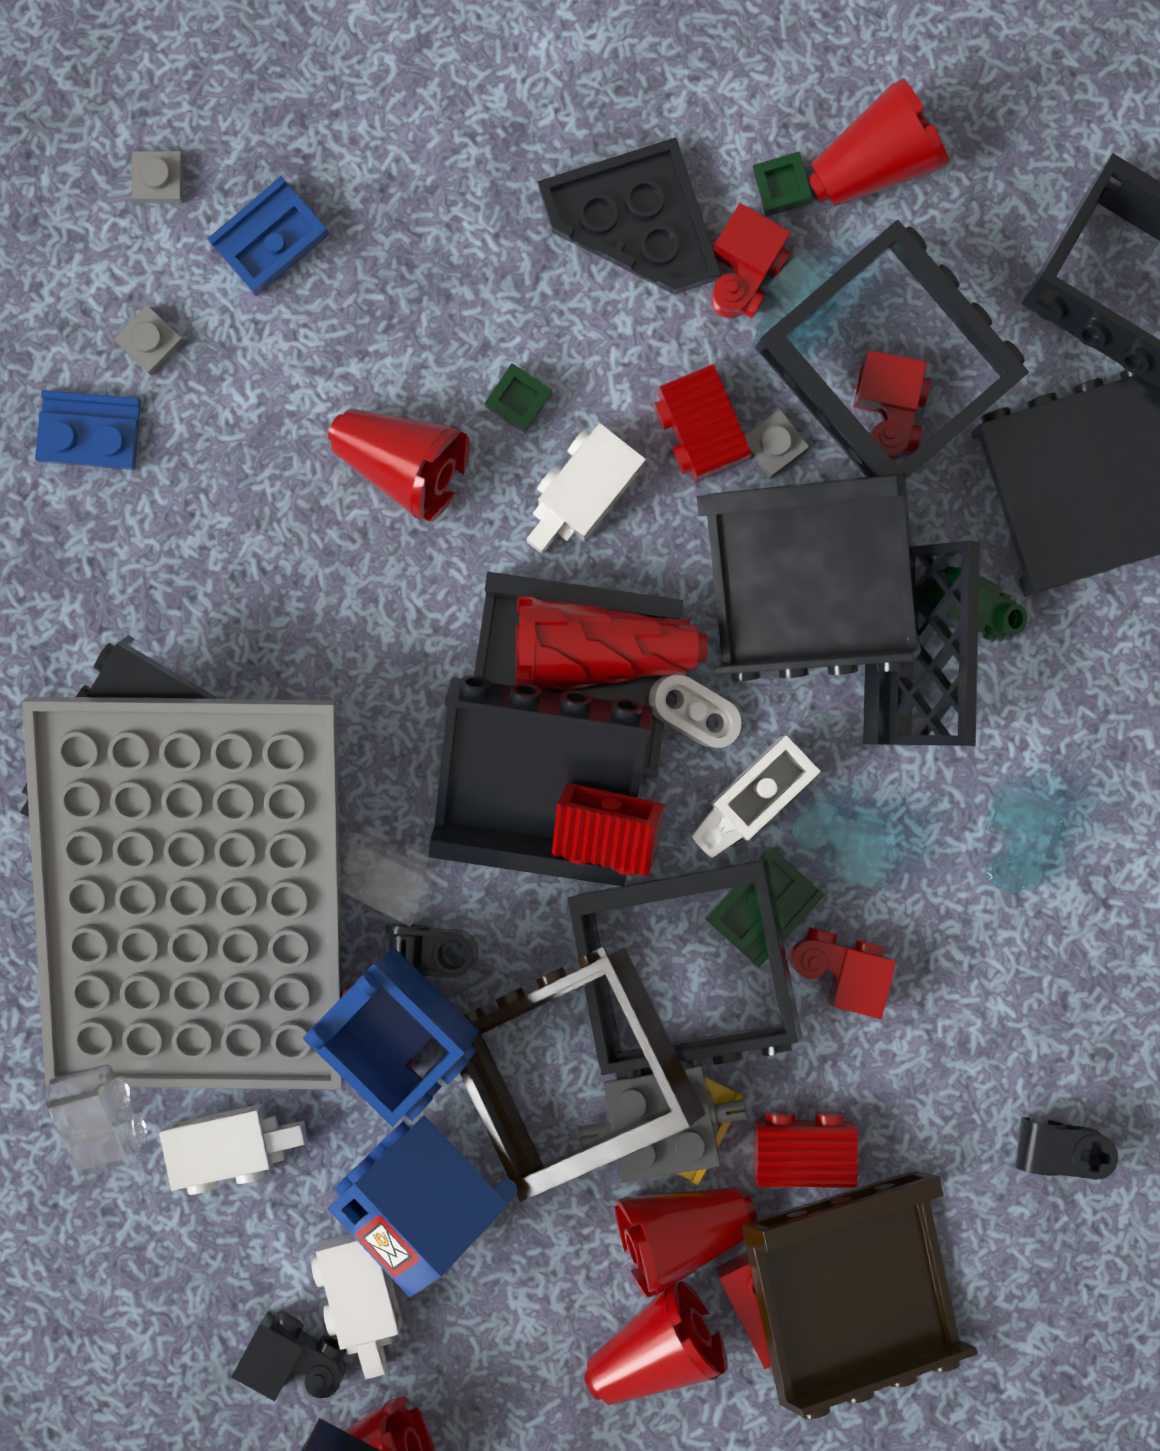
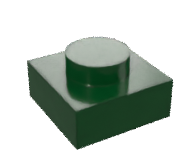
M800 151L753 165V172L765 217L812 204V195Z
M511 363L486 400L485 407L526 434L552 396V389Z

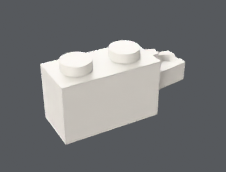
M600 422L591 433L584 429L576 437L567 451L572 455L571 459L561 471L553 467L537 488L542 495L538 498L539 506L533 512V515L541 521L526 541L541 554L548 549L558 535L568 541L575 534L585 542L645 466L646 459Z
M787 735L779 737L710 803L713 808L691 835L692 839L711 858L740 838L748 841L821 771Z
M264 1103L171 1123L159 1132L171 1191L187 1188L189 1195L213 1190L218 1187L217 1181L233 1177L236 1178L237 1184L260 1180L266 1177L265 1170H269L276 1162L284 1161L285 1149L305 1145L306 1141L309 1140L305 1120L278 1125L276 1115L267 1116Z
M351 1234L321 1241L316 1250V1257L311 1259V1267L317 1287L324 1286L329 1304L324 1306L323 1310L327 1331L330 1336L337 1335L340 1350L346 1349L348 1355L358 1353L365 1380L385 1375L388 1364L383 1346L392 1344V1336L399 1335L403 1323L392 1278Z

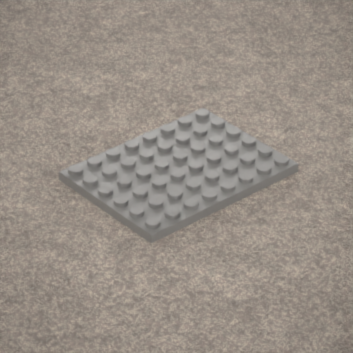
M27 697L22 701L45 1086L342 1090L344 1079L302 1039L342 997L336 700Z

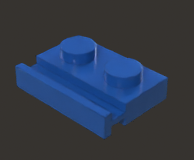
M280 176L207 239L257 297L330 234L323 223L297 193L290 188L284 178Z
M41 390L43 403L42 412H39L36 461L41 463L135 470L142 402L139 398Z

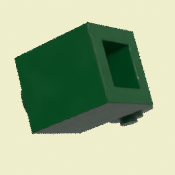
M946 566L944 572L953 583L961 574V567ZM979 575L978 632L983 633V639L991 642L1013 640L1014 634L1020 633L1026 626L1027 612L1025 608L1010 599V595L1002 592L998 594L1001 586ZM935 581L924 597L932 608L935 609L946 593L938 582ZM955 604L942 620L946 626L957 628L960 625V610Z

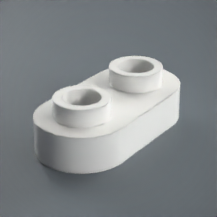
M667 675L659 678L650 689L648 701L649 706L652 707L653 715L661 722L705 747L721 748L730 745L738 737L741 730V716L735 705L693 679L684 675ZM670 691H673L677 696V703L672 709L666 703V696ZM711 714L718 720V726L713 732H710L706 726V720Z

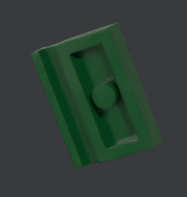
M770 846L757 861L768 860L784 941L825 894ZM748 884L733 887L705 919L760 968L769 956L755 885Z

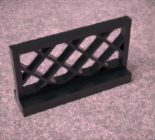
M968 540L912 546L914 580L916 558H919L927 568V571L915 586L917 608L926 619L919 629L921 654L917 657L925 671L917 682L913 684V661H907V669L885 672L877 671V663L865 664L863 744L976 746L980 542ZM955 554H961V574L953 583L944 572V569ZM935 581H937L946 594L935 609H933L924 596ZM955 604L960 610V625L952 633L942 620ZM935 631L945 645L935 658L932 659L923 646ZM954 655L959 662V676L951 684L941 670ZM934 681L944 695L936 706L931 709L922 695ZM951 706L958 713V735H951L940 721ZM915 707L924 721L912 735V708Z

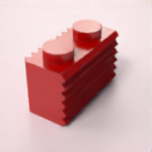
M714 364L659 386L658 397L660 401L653 403L654 410L662 429L672 428L678 446L673 447L672 452L682 475L690 472L694 482L697 483L749 461L752 455L751 449L744 437L743 430L736 418V414Z
M567 782L557 804L552 854L554 856L562 855L565 859L567 858L575 864H601L603 867L610 866L613 870L623 875L631 876L640 873L642 876H647L650 874L658 852L665 804Z
M767 1111L766 1119H754L753 1179L757 1187L857 1188L858 1128L852 1121H845L844 1113L821 1111L815 1113V1120H795L796 1114L794 1112Z

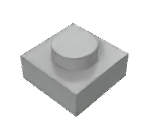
M132 151V200L134 203L183 204L184 156L181 151Z
M148 305L113 339L151 376L184 342Z
M778 409L744 436L751 449L752 457L769 478L809 448V445L781 409Z

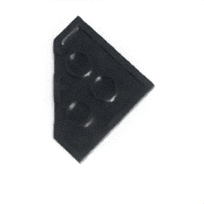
M676 137L537 181L538 190L552 233L672 294L715 282L721 277V272Z

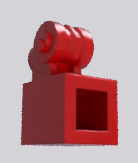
M742 203L738 204L713 249L716 260L730 267L735 272V275L727 274L720 277L714 285L711 296V306L714 312L726 319L737 318L741 315L753 319L767 294L760 290V287L768 274L775 278L778 277L791 254V251L784 248L790 232Z
M868 350L861 361L853 408L874 411L881 415L883 421L873 428L870 435L892 460L901 453L912 454L918 449L922 426L913 424L918 406L925 407L931 385V378L924 377L926 361Z
M809 927L807 936L794 944L790 951V963L793 969L807 979L819 978L829 969L833 975V982L827 1001L830 1005L882 1020L896 961L883 956L885 951L883 946L857 939L854 948L835 944L837 934Z

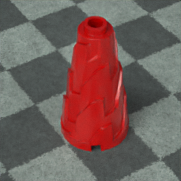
M518 595L517 614H519V624H516V683L533 684L544 691L572 690L597 684L626 682L640 677L688 674V670L697 669L698 662H706L707 633L698 632L696 625H690V620L647 617L624 610L605 609L575 602L536 599L534 595Z

